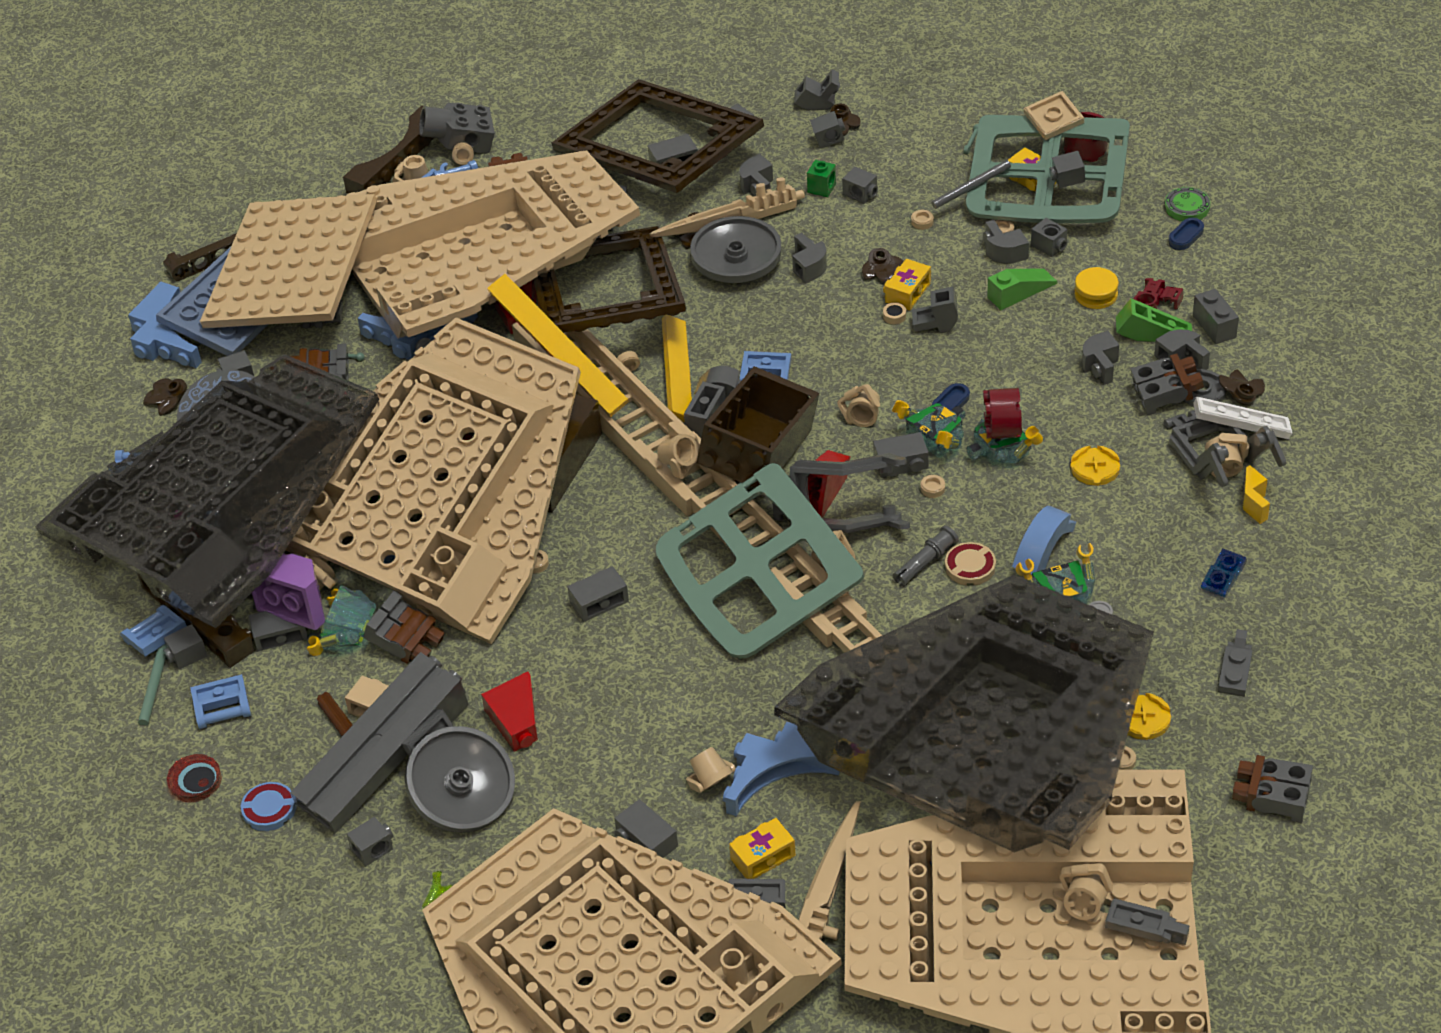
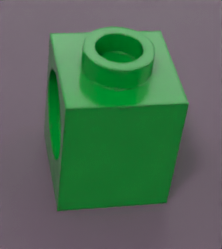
M815 160L807 172V193L829 197L836 185V164Z

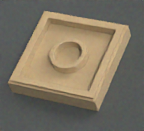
M1063 91L1024 108V114L1045 140L1084 123V117Z

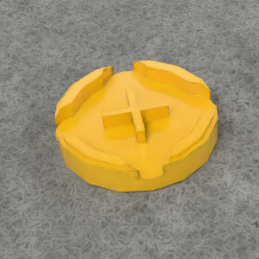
M1097 445V448H1091V446H1085L1073 454L1070 469L1073 476L1080 482L1095 486L1105 485L1114 481L1119 475L1120 459L1113 450L1107 447Z
M1134 693L1125 697L1120 702L1116 719L1119 727L1125 734L1136 739L1148 740L1157 738L1167 731L1170 727L1171 714L1169 705L1162 698L1151 693H1145V695Z

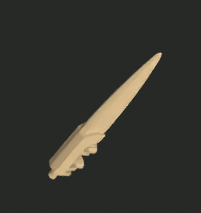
M780 177L776 179L777 187L775 191L771 189L765 190V184L759 183L756 185V196L747 195L746 202L739 199L732 201L730 204L689 216L651 232L650 236L663 237L698 232L706 224L725 217L746 216L756 219L796 208L797 200L803 199L805 194L803 190L795 191L792 186L786 185L785 178Z
M856 801L833 837L813 878L798 917V921L820 940L824 937L837 940L840 929L828 926L829 911L846 861V838L853 836L861 801Z

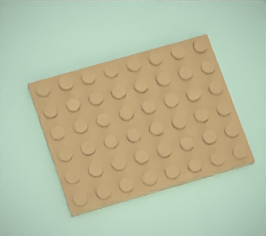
M375 194L340 195L337 197L299 198L295 200L250 203L201 317L200 323L202 327L217 328L332 321L377 202Z

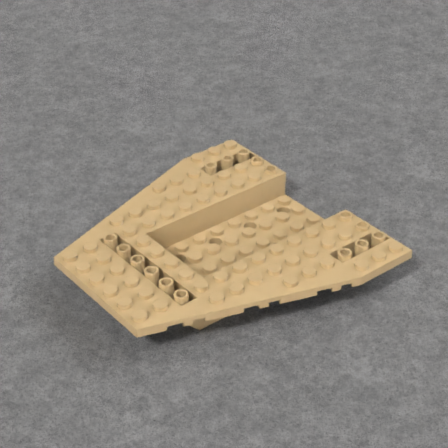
M587 150L378 186L374 185L366 190L346 195L375 194L377 199L351 272L398 339L404 336L411 337L450 323L455 318L462 319L481 311V305L486 302L490 305L497 300L488 292L487 288L503 274H506L518 287H521L538 277L541 273H547L552 269L556 270L583 260L598 236L603 238L608 235L609 229L616 226L621 227L640 216L639 207Z
M455 318L434 335L435 339L425 348L420 347L414 352L415 356L408 362L404 361L375 385L377 388L367 397L362 396L356 401L357 405L349 412L347 410L317 434L318 438L309 446H303L298 450L296 457L290 462L288 460L285 461L278 468L240 527L243 531L255 537L261 535L269 537L277 547L301 557L307 553L309 556L318 557L326 563L329 560L399 592L402 595L403 601L413 608L419 609L428 616L430 615L443 623L492 645L532 579L581 372L579 367ZM424 416H433L429 422H421ZM466 433H474L472 439L462 440ZM407 455L403 462H395L398 456ZM448 473V477L445 480H436L439 474ZM380 495L379 501L373 504L368 503L372 496ZM414 514H422L419 521H410ZM353 536V541L350 544H342V540L345 537ZM395 555L392 563H383L386 556Z
M1096 770L846 838L845 991L875 1000L883 998L897 1002L899 1007L906 1009L911 1007L921 1009L923 1014L968 1027L971 1024L989 1029V1033H1211L1204 960H1199L1191 885L1194 859L1185 770ZM1080 864H1103L1113 884V891L1108 892L1103 905L1111 906L1114 898L1154 909L1159 905H1167L1172 909L1169 913L1171 917L1177 919L1176 922L1190 926L1186 945L1171 941L1170 943L1158 942L1105 928V920L1108 913L1101 911L1094 919L1079 920L1072 917L1064 907L1063 899L1066 892L1059 878L1061 869ZM1072 876V877H1068L1069 880H1070V882H1072V880H1073V878H1074L1073 876ZM987 904H992L998 909L995 912L989 913L982 908ZM1049 904L1054 906L1056 910L1046 913L1040 907ZM987 953H996L1000 958L985 959L984 956ZM1046 953H1054L1058 956V959L1045 960L1042 956ZM1105 953H1112L1117 957V960H1103L1101 956ZM1170 953L1176 957V960H1162L1160 956Z
M554 808L422 909L472 1033H736L742 1027L748 1033H762L842 965L841 958L783 906L771 902V904L761 900L760 896L751 892L746 894L734 888V885L695 868L690 870L683 867L681 862L674 859L669 861L657 855V852L620 836L616 838L608 835L606 830L599 827L594 829L583 824L582 820ZM594 905L601 907L597 913L590 914L587 912ZM629 940H636L638 942L637 946L632 949L623 947ZM548 941L556 942L552 949L546 950L542 948ZM666 976L676 977V981L670 985L661 983L662 979ZM583 977L593 978V981L588 985L582 986L578 984L579 980ZM621 1013L631 1015L630 1019L626 1022L616 1021L617 1016ZM705 1013L716 1015L710 1022L700 1020V1017Z

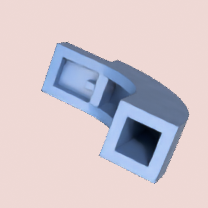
M1049 505L1044 507L1028 527L1012 567L1016 568V565L1020 562L1022 568L1028 570L1025 560L1031 559L1034 562V569L1031 575H1033V572L1046 569L1050 554L1058 539L1065 533L1073 532L1076 521L1070 520L1071 514Z

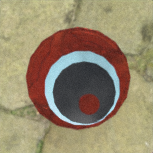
M193 754L181 758L173 764L167 775L169 791L178 800L183 802L205 800L214 789L216 791L220 787L222 780L219 764L214 758L205 754Z

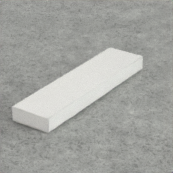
M1196 397L1193 403L1197 419L1257 432L1261 427L1268 426L1270 431H1274L1276 437L1290 439L1292 435L1288 417L1201 397Z

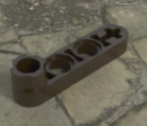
M236 234L183 256L175 252L170 253L163 261V265L176 281H181L203 270L205 271L220 257L215 256L218 250L225 249L226 251L232 246ZM204 257V261L201 264L195 265L197 259Z

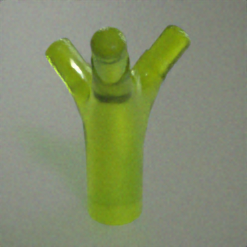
M441 871L433 872L432 886L422 905L423 908L452 887V885L441 886Z

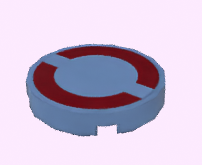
M266 782L250 789L243 797L240 805L244 821L258 831H271L284 826V822L288 819L290 821L296 810V804L290 794V788L278 782Z

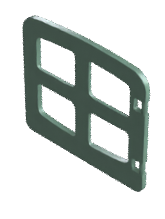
M985 115L980 118L969 180L1001 163L991 161L994 142L997 138L1041 136L1026 116ZM1084 118L1083 124L1048 140L1044 139L1041 159L1038 163H1010L1011 168L995 176L1036 179L1037 187L1033 205L986 200L987 180L967 192V210L978 218L1040 223L1043 219L1048 218L1055 223H1101L1114 219L1120 211L1130 132L1129 122L1125 119ZM1063 137L1102 140L1109 143L1106 165H1084L1085 180L1104 182L1103 197L1100 204L1083 206L1051 205L1056 180L1052 181L1049 167H1052V157L1059 155L1060 141ZM1115 139L1123 140L1122 146L1114 145ZM1108 191H1116V196L1108 197Z
M775 463L765 466L753 474L754 476L742 484H738L690 516L687 521L666 532L656 545L657 557L689 608L726 652L739 659L755 655L857 586L864 578L861 566L781 466ZM758 481L760 485L748 493L746 488ZM765 495L792 524L762 546L753 547L729 515L755 497ZM693 524L695 529L684 536L680 533ZM713 527L736 556V562L707 583L700 585L685 564L680 554V549L698 535ZM800 541H806L822 563L828 578L825 582L795 600L770 570L769 564ZM750 578L755 581L777 610V613L751 632L741 634L713 604V601L744 579Z

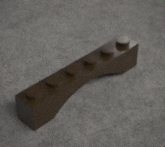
M423 105L409 116L408 130L397 146L376 159L355 165L343 176L346 193H357L366 190L370 186L388 183L394 176V170L400 162H403L405 158L411 155H418L423 148L431 143L434 138L420 136L419 123Z

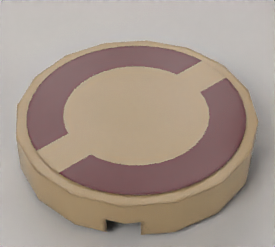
M960 543L952 547L946 554V574L951 580L961 585H967V583H974V585L983 584L989 581L995 573V555L988 547L980 543Z

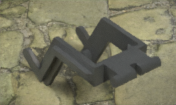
M1195 410L1188 412V418L1183 413L1165 419L1163 421L1164 426L1167 429L1172 428L1169 443L1192 473L1202 480L1214 472L1221 487L1227 486L1228 479L1221 465L1225 462V458L1229 457L1226 446H1220L1218 443L1212 444L1199 456L1188 441L1218 430L1225 433L1245 435L1241 428L1197 419ZM1268 426L1261 427L1249 439L1247 437L1250 447L1248 456L1245 459L1248 463L1255 461L1265 451L1271 449L1279 467L1286 465V458L1273 430L1270 431Z
M891 453L845 462L799 460L792 467H789L790 475L788 476L809 501L808 476L810 474L844 476L879 468L881 473H892L893 466L905 465L907 462L905 457ZM772 502L773 519L782 520L784 514ZM884 505L883 512L846 520L822 518L832 531L842 530L843 533H851L884 525L902 530L910 528V522L902 520V514L899 511H895V505Z

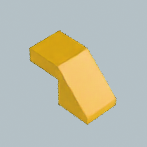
M1252 466L1246 467L1243 510L1261 524L1268 520L1270 503L1263 498L1266 494L1268 479Z

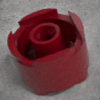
M1081 112L1084 118H1104L1097 113ZM1064 137L1063 142L1065 154L1078 151L1081 159L1089 162L1097 161L1099 157L1105 154L1108 146L1107 141Z
M1019 388L983 390L986 439L1021 437L1022 414L1019 404L1021 402Z

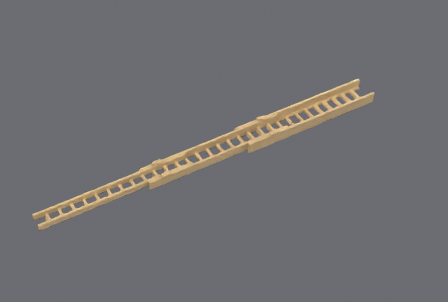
M518 323L512 325L515 342L549 355ZM588 329L582 332H564L599 367L598 369L605 376H608L617 388H620L626 394L625 396L628 398V401H633L639 407L637 410L614 421L599 406L602 431L687 517L698 512L738 485L735 479L697 464V461L686 476L699 469H702L706 473L705 475L686 485L680 478L674 477L671 469L660 461L658 454L654 453V451L658 450V446L662 441L671 439L676 435H690L692 433L697 436L699 445L701 438L694 431L692 432ZM578 384L576 395L591 398ZM645 414L653 421L629 435L621 428ZM658 428H661L667 434L649 445H646L639 439ZM714 482L721 487L701 499L694 494ZM753 499L736 510L743 509L750 516L736 524L740 531L756 523L764 530L761 534L748 540L753 547L770 538H774L784 531ZM710 527V529L726 545V543L723 541V539L720 537L717 531L713 527ZM798 544L783 553H787L794 562L780 570L776 567L770 569L795 600L804 596L801 593L803 590L812 585L817 587L828 578L827 572ZM799 569L804 576L791 583L786 576ZM849 591L832 602L835 605L832 609L823 614L818 611L802 622L827 648L833 645L834 642L982 792L986 791L989 786V780L982 772L990 768V762H993L1007 777L1013 774V764L867 621V612L849 595ZM846 615L852 622L838 630L834 625L841 622V617ZM859 628L868 638L854 646L845 636ZM875 644L884 654L870 662L861 652ZM892 661L900 671L886 678L877 668ZM908 677L917 687L903 695L894 684ZM924 693L933 704L919 711L910 701ZM941 710L950 721L936 728L927 718ZM958 727L968 738L954 746L944 735ZM975 744L985 755L971 763L961 752Z

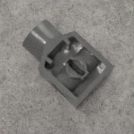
M447 103L444 108L423 106L421 110L420 136L437 138L450 150H453L456 144L464 142L468 143L474 152L490 153L495 134L490 107Z

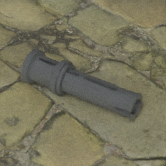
M942 526L934 538H929L925 541L924 548L897 572L893 573L894 580L897 583L902 580L900 585L905 586L931 561L942 558L944 552L950 546H955L959 542L955 531L949 526Z

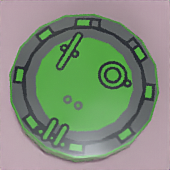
M1193 187L1177 188L1169 192L1165 198L1166 212L1169 216L1179 221H1184L1188 218L1201 220L1210 211V198L1200 189Z

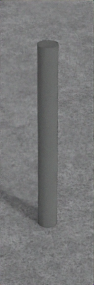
M1005 160L931 202L932 206L937 209L1011 168L1010 162Z

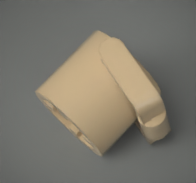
M1221 433L1218 437L1206 443L1205 451L1215 443H1218L1220 446H1226L1228 449L1229 457L1225 458V462L1221 464L1226 477H1232L1241 472L1244 459L1248 456L1250 447L1246 435Z
M1100 863L1080 864L1061 869L1059 878L1066 892L1063 900L1067 912L1079 920L1094 919L1099 914L1108 892L1113 891V884L1105 866ZM1072 876H1073L1074 878H1073L1072 882H1070V880H1069L1068 877H1072Z

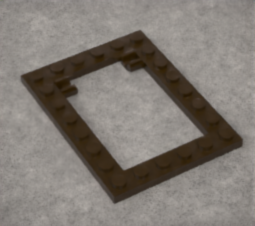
M638 79L559 136L551 144L553 150L564 154L587 150L603 168L678 193L748 138L755 135L756 132L764 127V122L762 118ZM640 102L711 124L713 126L707 129L708 135L714 137L718 134L717 137L684 162L672 157L662 164L590 140L612 122L618 120L627 111L632 110Z
M658 226L608 234L603 238L598 236L583 258L585 259L596 254L608 255L613 251L619 250L631 251L636 247H640L654 290L640 292L641 300L582 310L580 302L563 305L554 269L547 273H541L533 279L539 308L563 333L570 331L582 332L587 330V328L593 327L605 328L616 323L628 324L639 319L652 320L662 315L675 316L680 314V312L686 311V304L663 238L650 236L651 232L659 229Z

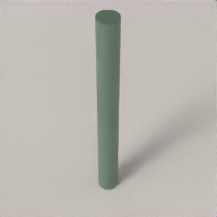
M166 644L157 649L138 720L139 725L149 724L166 660L163 652L167 648Z

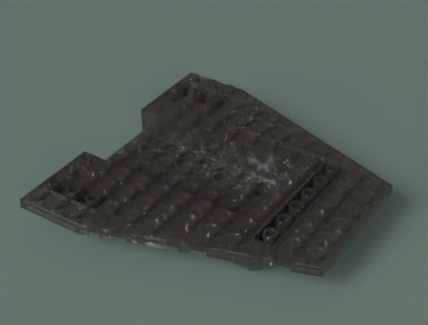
M284 354L261 368L259 375L250 381H247V379L242 381L221 380L181 419L172 424L173 426L167 432L163 433L161 431L129 451L130 455L123 461L118 463L113 461L107 465V471H102L100 474L94 473L40 521L35 528L41 535L93 563L106 556L140 574L155 596L216 628L272 573L380 399L377 393Z
M1012 575L820 664L774 707V715L797 725V731L820 763L1014 853L1043 843L1045 839L1070 850L1111 803L1154 631L1097 609L1092 605H1087L1070 596L1060 594L1045 586L1028 581L1023 577Z

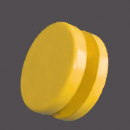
M1087 268L1081 271L1075 279V298L1078 303L1087 308H1107L1117 300L1118 278L1112 271L1105 268Z

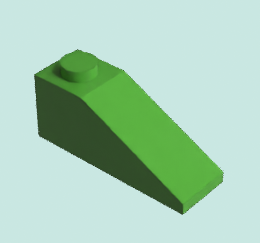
M1005 269L988 277L987 298L1000 310H1003L1056 285L1058 281L1045 269Z
M1132 298L1116 316L1117 333L1135 341L1155 342L1157 338L1173 330L1184 329L1192 331L1191 323Z

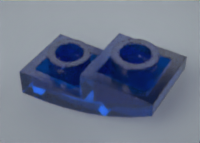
M1222 548L1215 564L1210 566L1201 584V588L1226 597L1242 572L1247 558Z

